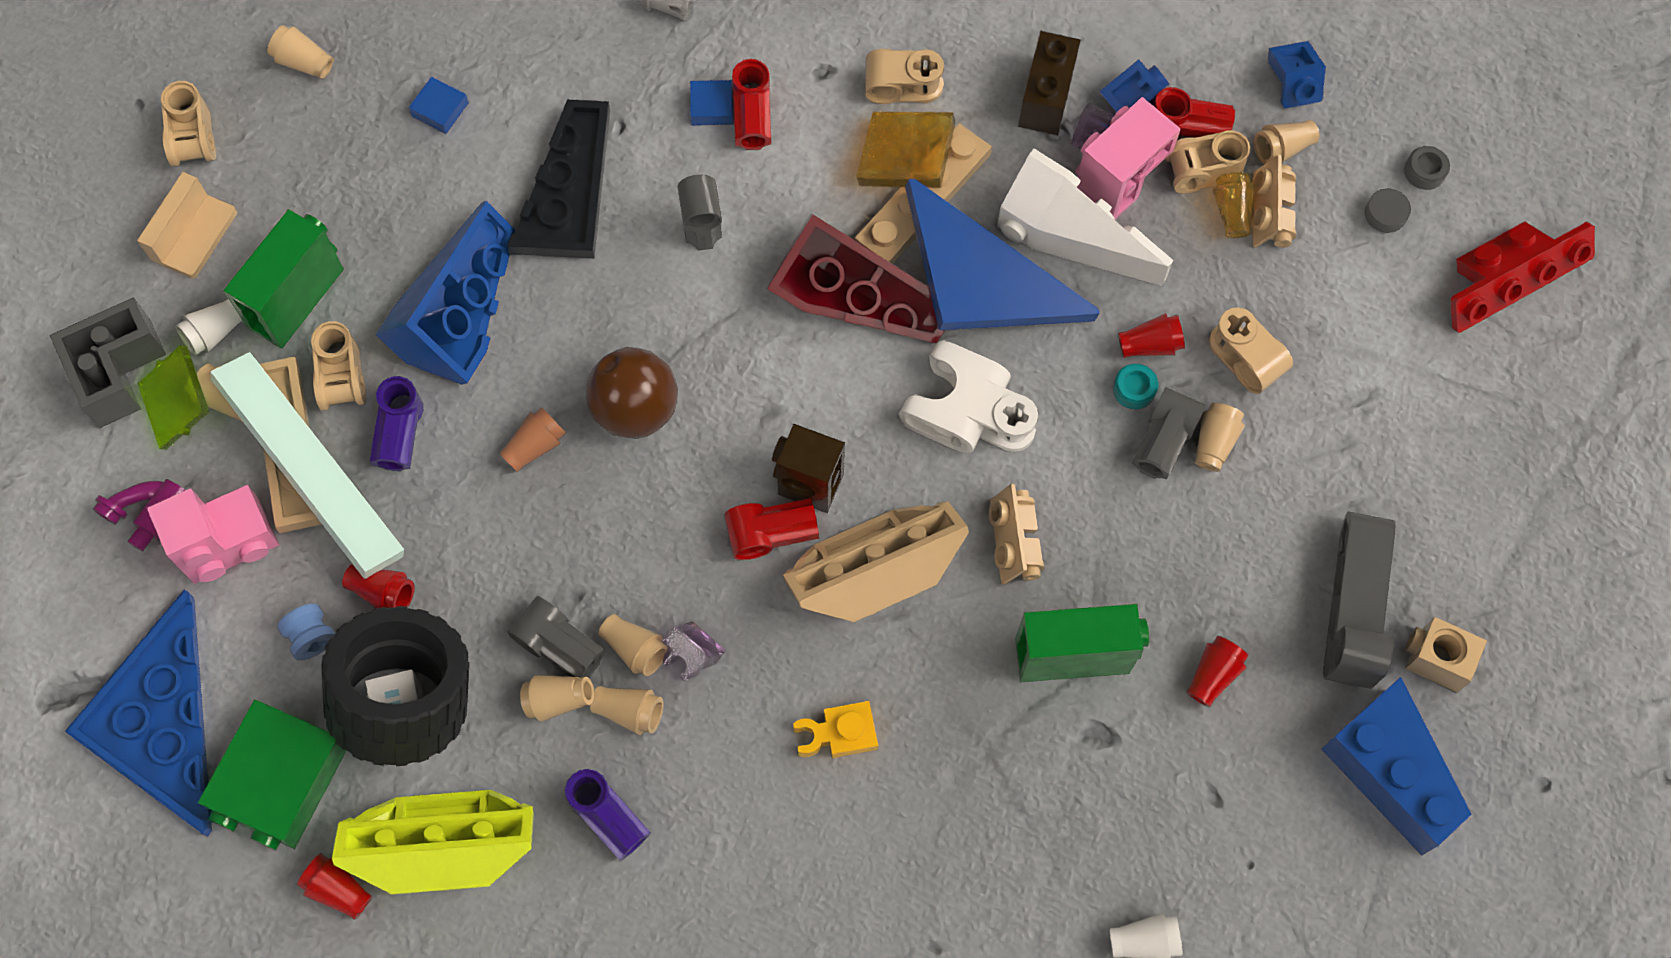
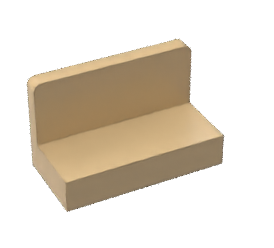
M182 172L137 242L151 261L194 279L198 276L236 217L237 210L233 205L207 195L197 177Z

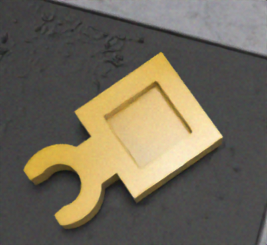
M869 701L824 709V723L818 724L816 721L807 718L799 719L793 723L794 733L808 731L814 737L810 744L797 747L798 756L800 757L814 756L820 751L821 747L829 745L832 758L878 750V741Z

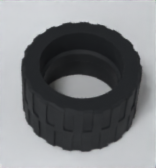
M396 606L394 608L381 607L368 613H361L336 630L334 637L330 638L325 646L326 652L322 656L321 662L323 714L326 719V728L330 736L336 739V744L361 761L366 760L380 766L396 765V767L407 766V764L414 762H423L432 755L439 754L445 750L447 745L459 735L460 728L465 723L467 716L470 662H468L466 644H463L461 636L456 629L451 628L447 621L441 617L431 615L428 611L419 608L417 610L410 609L407 606ZM387 669H412L427 676L437 685L432 692L420 699L398 704L374 701L365 697L354 688L365 677Z

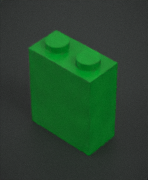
M289 209L223 290L246 327L283 349L344 270L336 254L338 249L330 242L326 234L328 231L326 226L309 214H306L303 218Z
M1137 604L1024 612L1015 637L1020 683L1130 674L1137 660L1141 659L1144 647L1149 645V629L1146 618L1139 619Z
M254 699L198 804L211 812L208 820L232 832L235 831L238 824L254 831L250 837L251 840L274 851L278 849L280 843L295 849L347 750H343L337 745L336 739L330 736L328 731Z

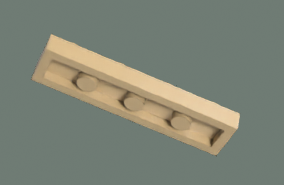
M959 123L909 179H916L949 202L991 155L992 146ZM908 180L854 238L856 242L891 264L917 238L905 189Z
M296 357L261 363V367L309 427L300 364ZM264 450L276 530L281 534L322 525Z

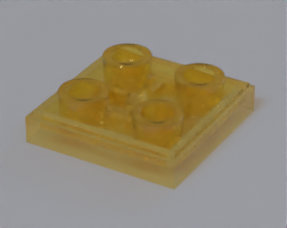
M872 112L856 176L859 186L905 187L909 179H916L926 187L941 188L956 123L954 113Z

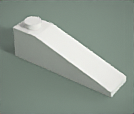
M1033 149L1000 207L997 227L1001 229L1002 233L1009 240L1015 243H1023L1033 250L1162 286L1167 279L1173 260L1135 227L1129 225L1122 227L1117 223L1109 212L1112 207L1102 198L1094 203L1077 188L1081 180L1071 171L1036 149Z

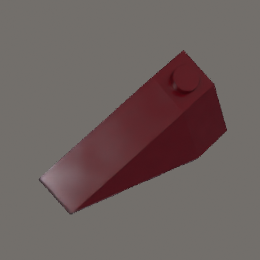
M812 213L791 244L767 287L769 291L806 313L830 317L937 343L945 330H939L928 286Z

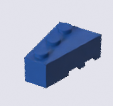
M1401 677L1321 748L1421 855L1439 846L1472 815Z

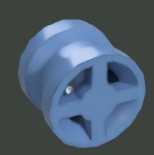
M311 603L294 609L285 615L277 625L281 636L290 640V652L296 660L310 659L324 652L329 639L335 635L334 630L330 626H326L322 621L324 613L318 604Z

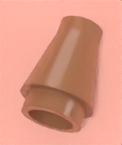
M541 407L535 414L530 411L506 447L499 454L518 472L528 463L560 445L561 443L558 440L566 432Z

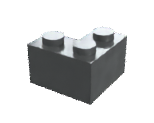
M134 297L49 335L80 407L99 428L141 410L125 373L163 357L166 353L150 318Z

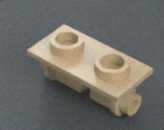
M1279 154L1253 172L1251 181L1253 191L1251 227L1253 228V247L1255 248L1269 239L1274 241L1275 246L1285 248L1291 246L1292 240L1296 238L1295 211L1282 207V205L1291 207L1295 204L1296 174L1292 172L1290 166L1282 165V155Z
M1010 484L990 499L989 520L994 528L996 542L995 563L1000 571L1001 584H1007L1020 574H1022L1025 581L1037 580L1041 578L1040 571L1044 569L1039 538L1024 537V533H1034L1038 530L1034 498L1029 497V491H1016L1015 484Z

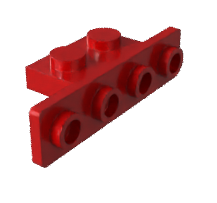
M1524 221L1457 258V272L1474 284L1453 295L1450 299L1452 329L1461 333L1592 260L1595 256V226L1585 222L1553 239Z

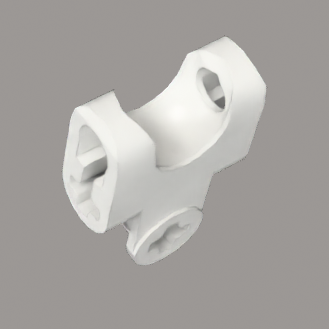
M945 340L937 342L929 355L931 369L936 375L950 382L954 390L950 395L942 399H929L916 394L909 396L898 413L905 427L963 453H971L979 438L1009 452H1019L1028 448L1033 442L1036 432L1035 427L1038 420L1037 407L1026 396L1006 389L1011 378L1008 370L997 362ZM1014 420L1018 421L1015 426H1011Z

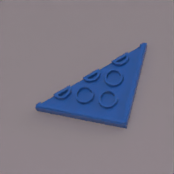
M916 179L908 180L905 186L939 330L1092 322L1099 316L1098 308L922 183Z
M184 589L65 732L200 833L208 837L212 832V823L208 820L211 812L198 804L208 785L195 600Z

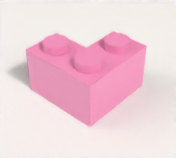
M1143 97L1130 108L1123 106L1112 118L1109 128L1102 134L1095 132L1086 140L1081 148V153L1083 154L1081 163L1075 171L1078 175L1077 177L1081 180L1077 188L1094 203L1100 198L1112 207L1109 212L1113 215L1114 219L1118 218L1139 198L1145 177L1174 151L1181 130Z
M245 485L206 504L190 488L147 508L166 556L194 584L214 581L222 577L226 573V569L242 562L250 563L260 560L269 553L270 549L279 546L264 508L249 485Z

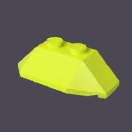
M492 790L395 797L367 809L355 819L349 817L338 822L332 854L333 864L390 894L489 887L531 850L534 819L533 806L525 803L519 804L512 798Z

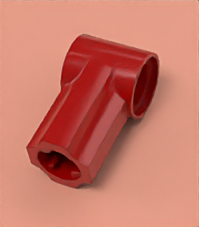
M756 59L742 60L735 66L732 73L735 145L741 146L746 150H761L772 143L770 74L763 62ZM747 83H756L760 86L750 89L744 87L743 85Z
M1168 87L1161 90L1153 103L1157 110L1181 129L1179 136L1197 138L1231 131L1235 122L1236 109L1232 105L1191 99L1185 91L1176 87Z
M811 498L764 507L759 503L742 504L730 508L724 514L734 559L737 560L760 558L772 552L775 547L819 539L817 519Z

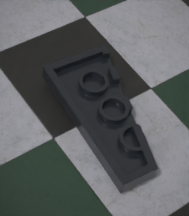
M567 99L550 140V149L545 162L540 164L536 174V184L529 201H525L520 213L521 220L515 234L512 233L507 245L509 254L595 259L610 119L609 101Z

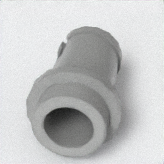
M639 0V4L644 5L645 10L648 12L655 9L677 17L684 22L687 20L692 8L689 3H693V0Z

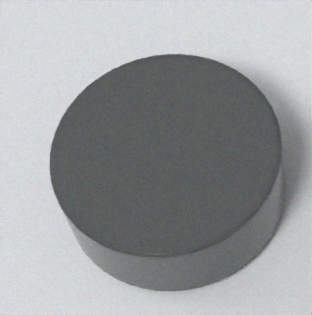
M1432 146L1416 148L1410 154L1404 166L1407 180L1413 186L1423 190L1439 187L1450 171V162L1446 154Z
M1390 188L1376 191L1365 208L1367 222L1374 229L1384 233H1391L1401 229L1411 213V205L1408 198L1400 191Z

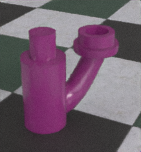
M165 479L164 482H142L122 490L108 499L98 495L95 499L97 504L94 506L93 511L116 525L120 519H125L128 515L122 509L137 502L149 500L133 521L137 529L127 541L133 547L143 552L153 538L160 541L147 508L186 490L169 479Z

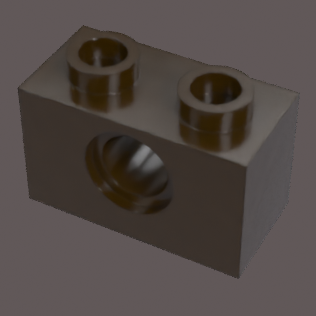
M1040 31L1022 102L1018 127L1059 135L1081 39Z
M793 424L788 438L780 436L772 456V461L776 462L773 477L777 478L778 495L793 501L811 498L814 509L828 513L844 476L845 442Z

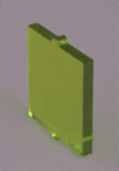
M179 345L164 360H157L156 367L138 383L159 449L167 450L183 435H190L191 428L209 413L187 346Z

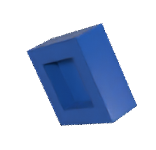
M431 76L408 108L412 117L447 134L469 102L465 93Z
M732 80L690 81L692 126L733 125Z

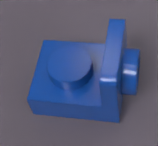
M1309 41L1269 48L1268 63L1282 83L1280 102L1283 107L1291 108L1321 102L1323 100L1326 66Z
M1138 59L1104 87L1100 93L1117 113L1123 106L1132 107L1141 97L1153 105L1157 94L1170 83L1155 65L1147 69Z

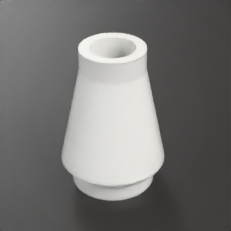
M229 299L224 302L182 316L183 321L175 325V328L186 347L194 355H197L202 351L208 353L234 327L242 322V319Z
M1163 912L1122 927L1110 928L1114 958H1171L1183 955L1177 916L1165 917Z

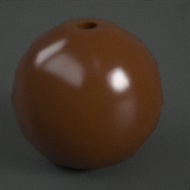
M624 347L607 354L592 369L586 383L587 406L594 420L613 436L632 439L648 437L660 430L670 420L677 405L678 387L670 366L652 351L646 349Z

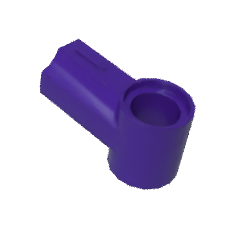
M393 376L385 379L376 391V401L379 406L370 463L372 466L385 470L402 471L411 467L417 423L422 417L424 408L423 402L413 383L407 378ZM403 395L410 397L409 402L404 407L399 409L390 408L392 401L396 397Z
M584 769L577 771L569 778L565 787V795L574 813L581 817L619 862L631 855L651 835L647 827L607 784L605 778L599 772ZM585 783H594L601 788L600 798L592 805L579 804L575 799L576 791Z

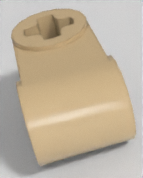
M877 49L871 51L866 56L865 96L869 101L877 104L933 102L941 96L944 88L942 78L944 72L943 59L938 53L927 49ZM925 60L927 61V68H923V61ZM927 85L926 93L923 92V86Z
M176 81L169 84L161 94L164 126L162 140L165 155L170 166H179L181 161L205 158L207 161L216 160L211 113L198 89L187 81ZM191 105L188 109L181 111L185 106Z
M1234 130L1177 140L1174 151L1165 158L1167 162L1171 163L1175 175L1173 181L1174 190L1177 193L1186 194L1203 188L1236 182L1244 171L1250 152V143L1243 134ZM1221 155L1232 156L1235 160L1224 159Z
M1237 307L1225 311L1219 319L1218 326L1210 334L1209 346L1212 352L1236 375L1239 382L1254 394L1263 392L1293 366V359L1288 349L1279 340L1275 339L1258 322L1254 315L1246 309ZM1243 322L1246 323V326L1244 327V329L1241 328V325L1243 324ZM1222 340L1225 341V344L1223 345V347L1221 346Z
M337 321L322 323L314 330L311 337L314 364L313 387L320 411L328 410L330 405L356 401L358 405L366 404V386L361 368L360 350L357 343L344 324ZM345 342L343 348L338 352L327 353L329 347L334 343Z

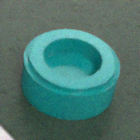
M1143 364L1126 365L1116 375L1113 383V394L1122 406L1134 410L1143 409L1153 402L1159 387L1158 378L1153 370Z

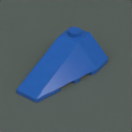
M488 201L481 202L397 301L375 335L406 364L461 385L467 384L488 350L490 337L486 336L490 316L495 315L499 301L495 300L499 278L506 273L510 256L507 245L512 233L515 234V229Z

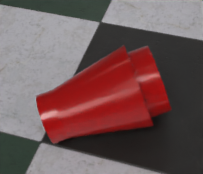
M1164 313L1130 330L1118 333L1123 358L1131 356H1175V351L1185 349L1183 331L1178 315L1167 317V314Z
M351 564L346 569L342 579L344 589L352 591L375 608H394L396 606H407L408 608L415 590L414 582L407 579L406 574L401 571L382 569L364 579L355 566Z
M1216 636L1213 643H1206L1194 678L1186 693L1200 704L1210 708L1214 700L1247 668L1244 663L1249 655L1230 640Z
M319 853L311 861L296 884L305 890L303 896L342 912L353 920L360 916L373 897L362 888L349 872L335 866L332 857L329 859L322 853Z

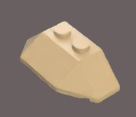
M949 501L937 503L935 506L919 505L893 509L814 544L798 559L793 569H788L783 574V577L801 608L856 622L937 585L968 535V527Z

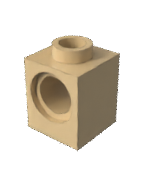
M1434 617L1423 628L1416 627L1413 630L1405 648V651L1411 654L1405 669L1457 693L1472 681L1487 640ZM1433 644L1444 647L1449 653L1450 661L1438 658L1433 650Z

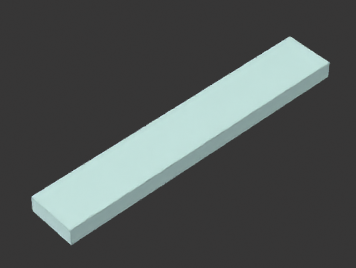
M250 352L210 371L213 384L364 579L404 556V548Z

